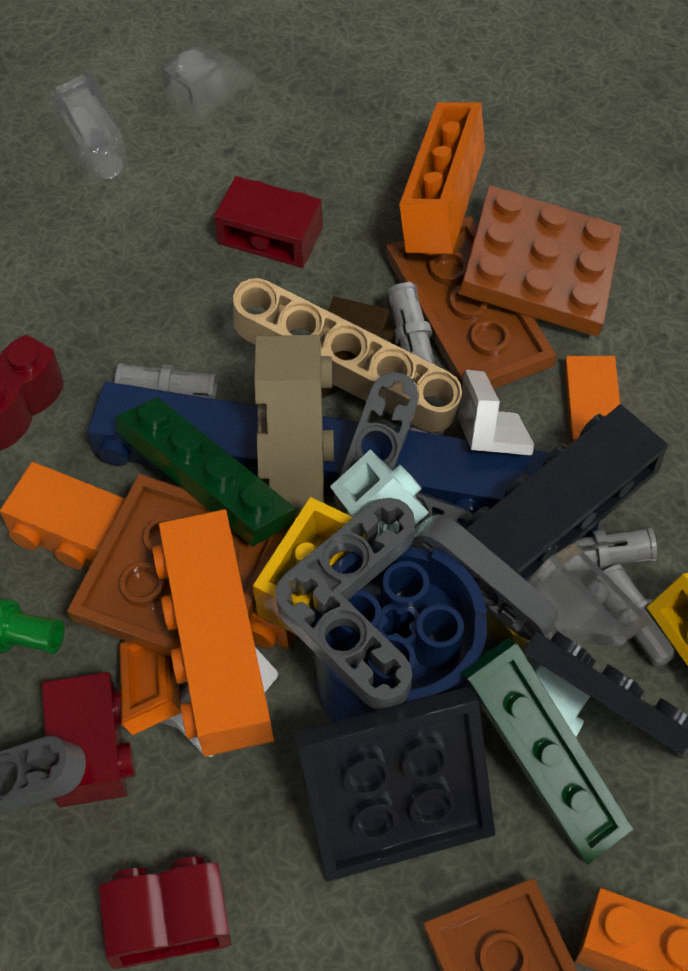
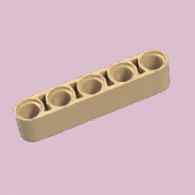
M260 278L248 279L241 282L235 289L233 294L234 328L238 335L245 340L255 344V336L292 335L289 332L294 329H305L311 335H320L321 356H332L333 385L367 401L370 390L380 375L391 372L404 373L414 380L420 394L419 404L411 424L428 432H441L453 423L462 396V388L457 377L450 372L267 280ZM257 306L266 310L262 314L255 315L245 311L250 307ZM348 351L354 354L356 358L342 360L336 357L334 353ZM395 383L392 388L383 387L380 396L388 400L385 411L392 415L398 405H408L410 396L403 393L404 383ZM437 396L442 398L447 405L435 407L426 402L425 398Z

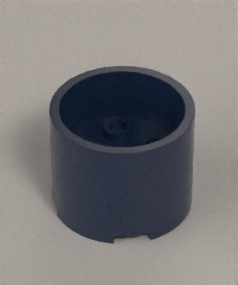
M375 543L369 544L373 553H375ZM409 547L394 562L348 599L410 663L412 686L410 695L404 703L469 687L460 673L483 656L487 631V610L483 595L476 581L464 566L437 548L431 552L421 548ZM351 552L339 560L332 568L338 573L350 574L359 570L363 561L359 555ZM313 605L312 610L315 612V619L317 625L322 615L315 609ZM348 626L335 627L326 636L328 645L338 651H348L354 648L360 641L357 631ZM370 649L363 661L374 673L373 687L377 688L382 684H386L391 689L395 688L396 672L392 670L386 675L381 674L371 664V651L374 649ZM313 651L317 693L325 712L333 722L377 711V709H373L364 703Z

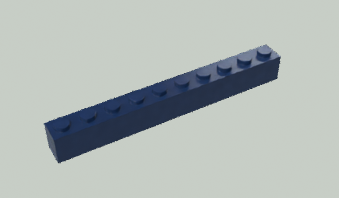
M104 381L87 431L96 457H100L103 461L116 466H123L128 462L149 465L153 470L164 473L116 432V415L159 397L258 477V406ZM323 416V430H334V462H324L325 497L327 495L334 496V491L330 486L340 477L359 422ZM409 430L396 467L400 464L422 488L419 492L475 513L482 507L487 506L491 509L504 498L506 490L517 478L522 475L531 477L542 468L544 460L550 453L533 450L532 455L471 450L467 439ZM371 431L363 439V453L366 454L371 449L383 461L389 457L392 451L391 439L382 431ZM433 507V513H444L443 510ZM458 518V522L466 524L468 522L464 519ZM599 523L581 538L591 537L592 531H597Z

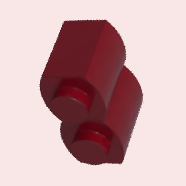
M27 334L11 342L0 354V451L12 446L26 433L33 416L52 405L64 386V380L54 350Z
M188 857L173 862L171 870L160 874H148L147 870L143 868H130L114 873L112 881L98 885L106 959L112 969L129 968L162 961L171 957H182L226 948L232 945L219 863H207L203 857Z

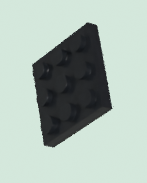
M536 631L523 651L524 653L687 759V714L662 698L658 700L655 707H652L640 699L645 691L642 690L636 681L609 664L600 673L592 668L596 662L592 655L565 635L556 631L551 640Z
M472 686L294 732L320 859L327 882L496 836L479 700Z

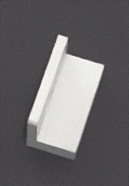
M465 370L458 419L470 449L532 455L534 443L519 414L498 411L500 401L485 371Z

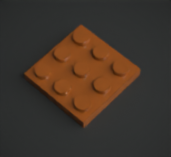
M489 185L459 294L598 337L604 325L622 226Z
M138 474L67 610L70 620L171 657V649L181 647L178 629L167 630L161 597L172 595L169 578L158 579L152 546L162 544L159 523L210 513L211 511L183 488ZM230 528L249 620L256 607L253 584L288 532V528L254 547Z

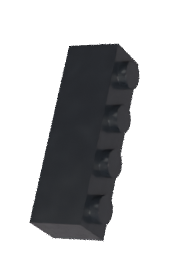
M620 404L605 417L602 414L594 416L584 426L580 437L568 447L565 444H561L553 449L544 460L542 468L531 477L522 475L517 478L506 490L504 498L491 509L485 506L475 512L466 523L465 529L529 582L660 471L668 444Z

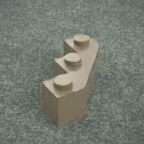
M320 335L255 336V404H258V478L296 507L295 519L310 497L335 508V502H325L324 462H334V430H323L322 388H332V356H321Z

